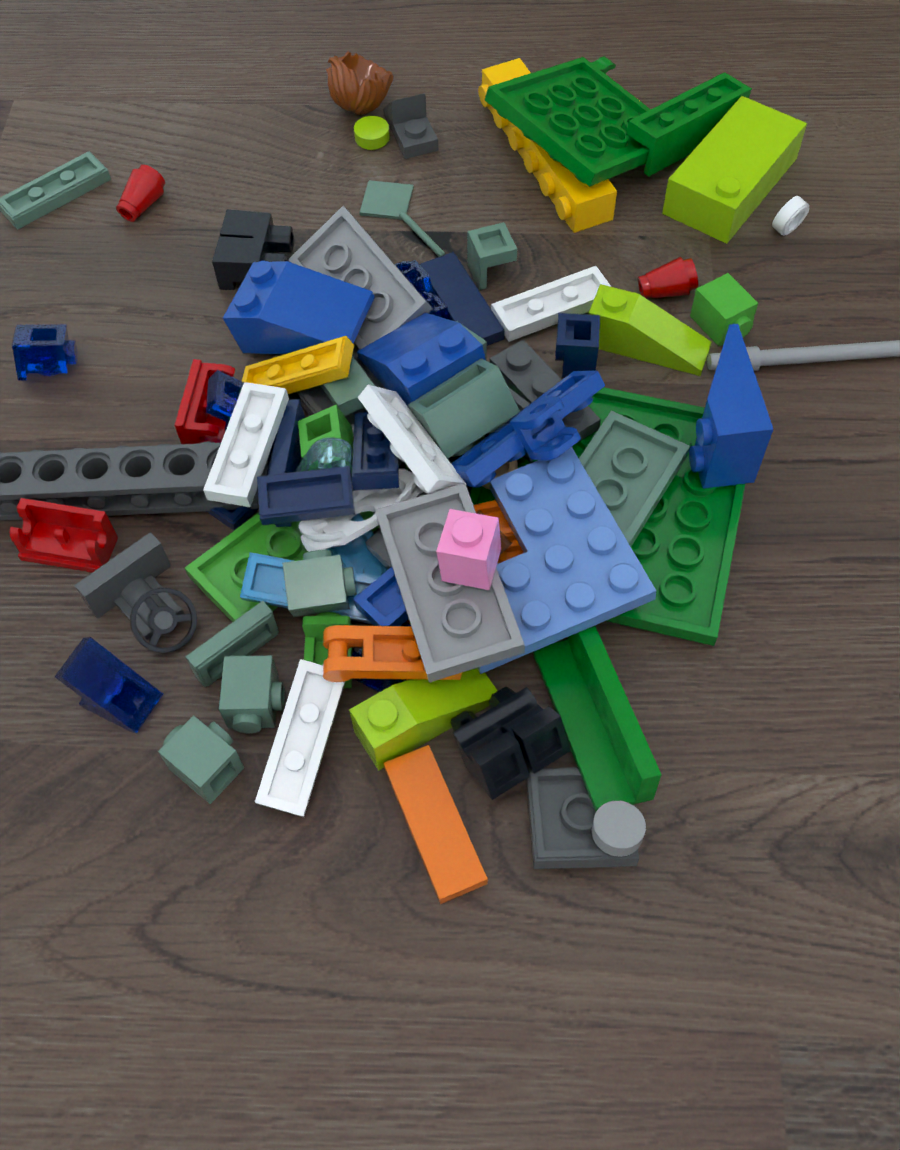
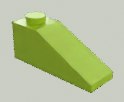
M600 284L588 315H600L599 350L701 376L712 341L642 295Z
M478 668L463 672L460 680H436L429 683L426 679H410L391 685L349 709L354 733L379 771L384 768V762L407 754L451 729V719L462 712L468 711L476 714L490 706L489 700L492 694L498 690L485 672L480 674Z

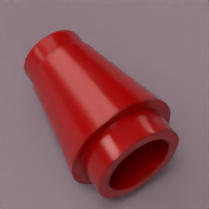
M140 165L138 169H133L116 206L117 212L126 220L135 222L142 213L164 194L165 180L162 175L148 165Z
M678 257L637 278L640 294L646 299L687 296L691 290L698 288V276L692 258L683 260L681 257Z

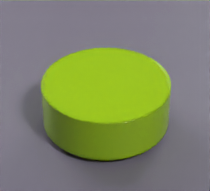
M366 116L359 119L354 125L355 142L358 146L367 150L382 148L390 139L388 122L378 116Z

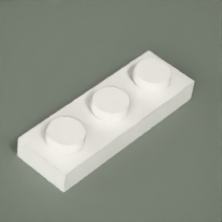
M593 266L491 304V310L503 327L504 336L510 342L558 324V313L584 314L589 312L600 284L610 287L611 285L597 266Z
M244 382L203 489L207 500L251 507L258 488L257 477L262 476L289 400L286 388Z
M369 384L358 396V399L368 411V420L385 434L391 442V451L396 457L407 464L414 474L413 480L422 491L429 494L465 483L396 391Z
M302 659L299 661L257 793L256 804L301 817L305 816L345 682L325 680L323 678V665Z

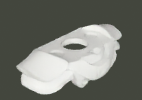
M399 468V488L353 491L355 515L365 511L375 512L376 509L416 498L423 491L415 484L412 472ZM376 513L369 519L358 522L351 520L355 515L301 521L299 523V529L302 533L301 541L308 552L346 545L379 525Z

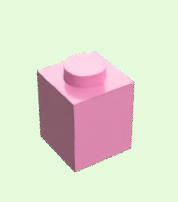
M449 509L436 550L441 580L490 590L501 552L499 518Z

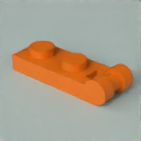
M334 625L325 628L323 631V646L328 649V658L323 662V678L327 681L345 682L350 679L428 680L410 626ZM351 647H362V657H348V649ZM462 673L439 680H460Z

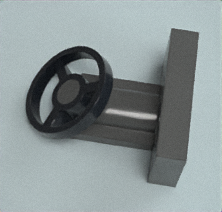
M151 532L74 585L88 609L97 619L117 606L130 621L131 630L136 640L149 650L162 653L178 650L190 641L196 630L197 614L191 600L178 590L163 588L155 580L158 575L171 567V564L161 542ZM168 593L181 598L187 605L190 613L184 614L182 608ZM191 620L188 633L179 643L165 648L156 647L161 634L173 631L177 626V622ZM139 632L142 634V636H143L147 641L149 640V643H147V642L141 637V635L139 634Z

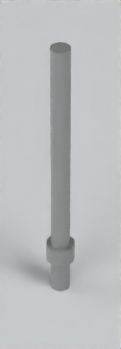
M900 340L760 350L758 346L746 347L753 370L758 371L760 366L899 357ZM721 353L708 354L707 366L709 370H716Z

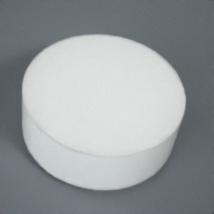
M799 196L793 197L777 213L772 222V227L783 236L790 234L807 216L809 204Z

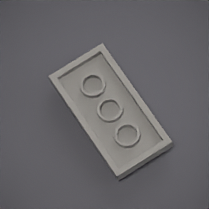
M344 206L288 259L291 263L373 292L375 298L354 341L359 349L433 309Z
M465 483L375 510L429 683L525 653V645L497 568L495 569L490 590L441 580L436 550L449 509L476 513Z

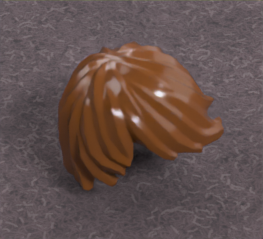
M349 51L342 57H330L328 63H331V67L326 69L332 100L342 109L357 115L367 114L378 108L386 97L394 79L392 72L386 71L376 63L364 59L363 56L357 53L351 55Z

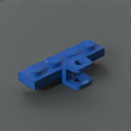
M598 370L573 371L508 420L502 427L496 429L454 461L452 465L465 481L466 486L478 488L489 483L495 478V471L506 462H512L521 458L526 453H528L532 460H552L576 444L581 439V436L576 428L565 427L562 419L569 413L577 412L590 405L593 401L592 396L605 386Z

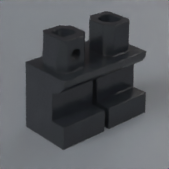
M227 209L212 260L219 290H235L236 282H243L253 262L288 261L286 254L274 252H293L294 235L292 226L273 225L271 213Z
M505 686L492 694L489 700L491 709L478 717L473 712L464 711L452 718L450 722L466 768L492 800L530 777L527 767L535 774L571 751L561 716L550 706L545 709L540 707L534 695L527 687L516 693Z

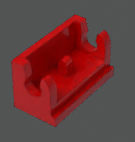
M193 359L174 425L181 444L222 442L238 400L241 381L224 380L219 376L233 377L235 373L234 367L225 364L202 363L201 360Z
M26 498L20 499L17 511L19 517L23 520V528L10 527V537L19 551L18 557L21 561L94 572L110 560L118 536L105 511Z

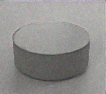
M610 801L603 804L596 811L591 833L595 844L603 852L618 857L628 856L641 846L646 831V822L642 813L634 805L624 801Z

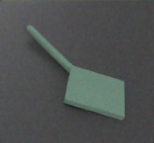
M369 180L359 212L361 216L403 220L438 257L445 255V252L407 214L414 185Z

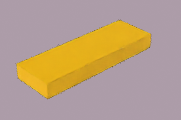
M343 336L245 366L238 397L244 382L286 388L287 394L347 378L354 344L347 336Z

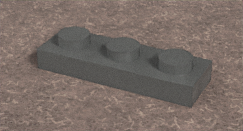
M524 340L517 342L490 358V363L499 367L507 386L530 404L562 380ZM587 406L577 412L569 413L562 421L565 427L577 429L581 436V439L578 441L580 442L598 431L601 419Z

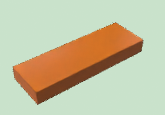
M424 746L384 762L385 772L440 904L487 885L488 878L430 746Z

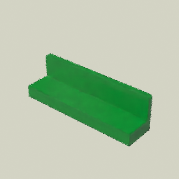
M724 72L629 120L626 134L649 149L644 174L649 177L690 155L741 96L749 98L752 88Z
M594 625L568 637V640L552 643L533 651L534 659L554 709L561 716L571 752L595 811L610 801H624L634 805L654 800L662 774L596 626Z

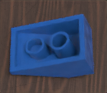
M288 261L253 262L224 314L223 320L242 353L287 354L343 336H347L354 344L375 296L370 290Z
M423 313L357 351L358 358L388 390L396 391L407 406L479 359L486 360L483 345L459 322L429 313Z
M730 324L728 327L703 416L697 419L696 422L697 439L695 446H690L689 448L691 470L698 472L703 489L754 483L773 432V426L738 324Z

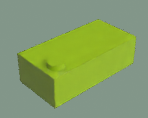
M741 96L669 177L662 214L727 244L797 159L807 123Z

